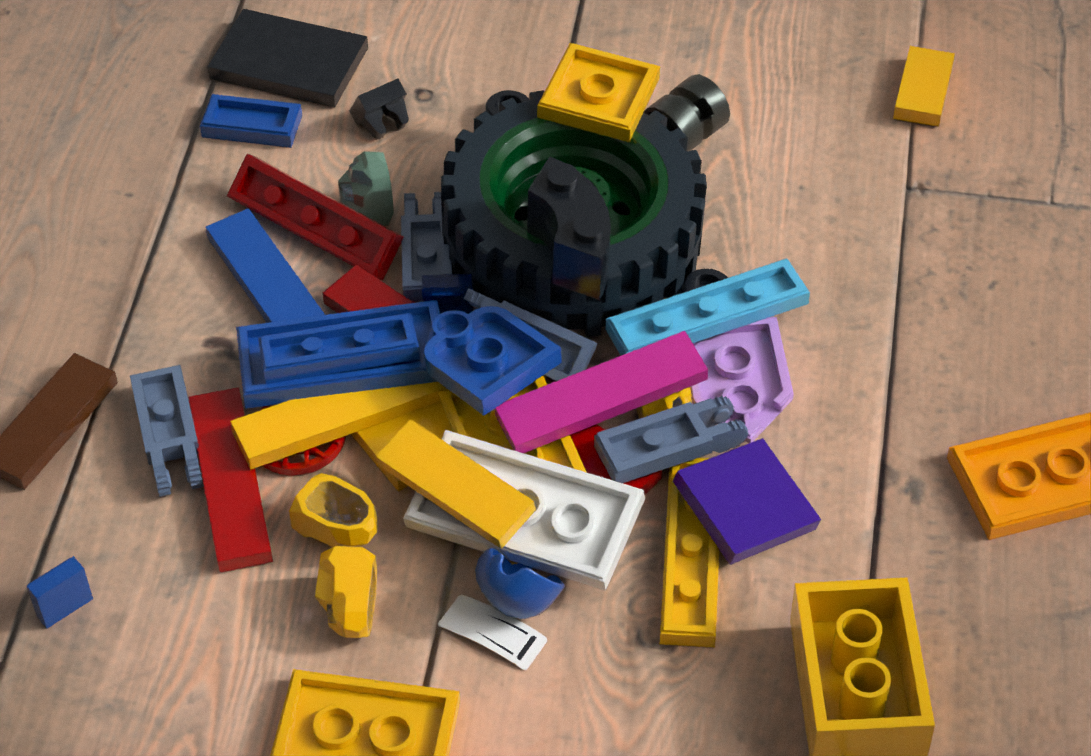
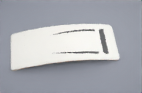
M465 595L457 597L438 623L439 627L466 637L490 649L522 670L529 668L547 642V638L520 620L506 616L494 607Z

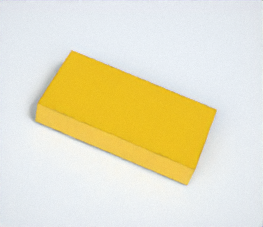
M910 46L893 119L939 127L955 53Z

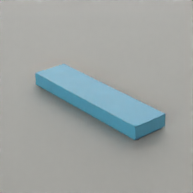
M786 258L606 318V331L620 355L627 354L682 331H686L692 343L807 305L809 304L810 292Z

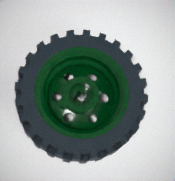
M544 90L529 93V100L518 104L513 98L499 103V113L491 116L488 112L484 111L474 118V132L463 129L455 138V152L448 151L444 160V175L441 176L442 236L444 244L449 246V259L452 264L453 279L456 282L465 279V295L467 290L471 289L501 304L504 300L563 328L585 329L586 337L601 335V327L606 326V318L663 300L664 297L669 298L681 294L684 279L688 274L696 270L697 256L700 255L707 189L706 175L704 173L700 174L702 160L697 150L687 151L688 137L683 131L677 128L670 132L666 128L667 117L655 110L650 115L642 114L630 142L537 118V105ZM549 157L574 166L577 171L583 174L597 188L608 208L611 222L607 283L600 300L553 284V253L542 240L527 232L528 189Z

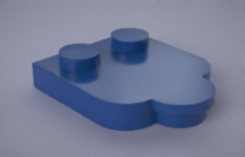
M496 306L481 307L469 314L458 310L441 313L433 320L432 327L428 333L429 341L424 347L428 374L483 416L562 363L560 346L508 310Z

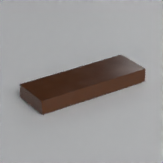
M73 353L0 435V478L25 490L117 385L118 381L115 371Z

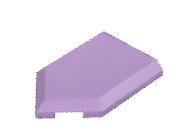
M769 317L693 343L708 368V380L690 387L692 404L710 398L715 399L716 397L727 396L732 402L735 411H733V415L725 423L735 419L744 422L749 433L747 435L748 438L744 441L747 443L753 442L793 400L794 396L777 317Z

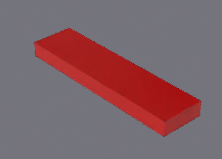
M246 154L227 194V197L351 266L354 267L357 264L382 281L404 236L250 154Z
M236 387L189 396L190 409L199 445L197 450L219 572L271 563L273 558L255 468L250 470L231 428V420L245 416L240 389Z

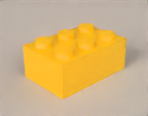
M908 577L795 583L790 624L809 756H928L935 722Z

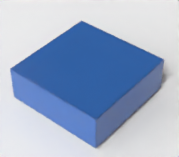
M74 556L26 586L36 616L46 629L93 600L85 569Z

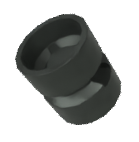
M700 74L691 75L671 90L669 95H664L643 112L650 115L656 110L667 117L666 128L670 132L677 128L681 129L688 137L687 151L693 150L702 142V139H707L728 123L730 118L729 104L723 92L713 81Z

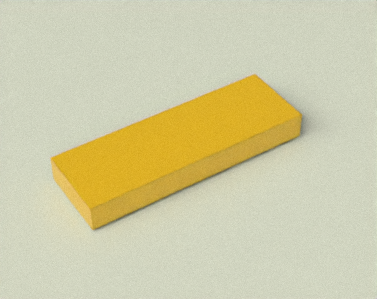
M412 419L376 455L378 465L500 549L507 544L536 511L532 499Z

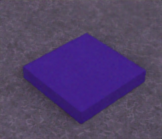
M763 438L678 470L673 479V483L730 565L817 529L822 520Z

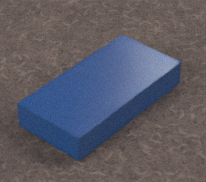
M212 94L200 124L202 138L292 148L303 116L301 104Z

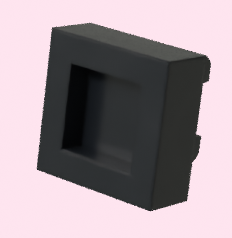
M399 78L359 95L349 112L357 127L363 125L375 139H380L387 132L381 120L383 115L393 119L399 130L403 129L409 121L404 101L407 93Z

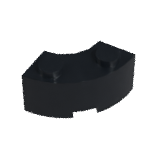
M549 157L528 189L527 232L542 240L552 251L553 284L600 300L607 283L611 222L608 208L597 188L583 174L577 171L574 166Z

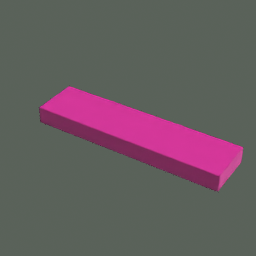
M682 331L507 400L495 408V416L512 449L517 452L526 453L708 380V368L686 331Z

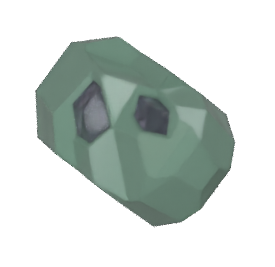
M364 151L354 158L353 163L349 165V170L338 180L339 200L346 206L381 225L388 226L394 214L387 162L383 152Z

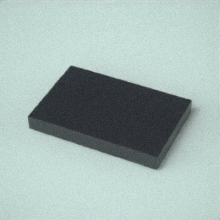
M243 9L207 66L210 79L336 107L368 50L367 36Z

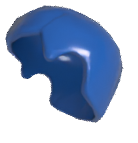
M496 548L485 550L478 559L475 569L476 581L485 598L496 610L509 617L528 619L542 614L565 588L561 579L555 575L545 578L533 571L532 567L520 563L512 565Z

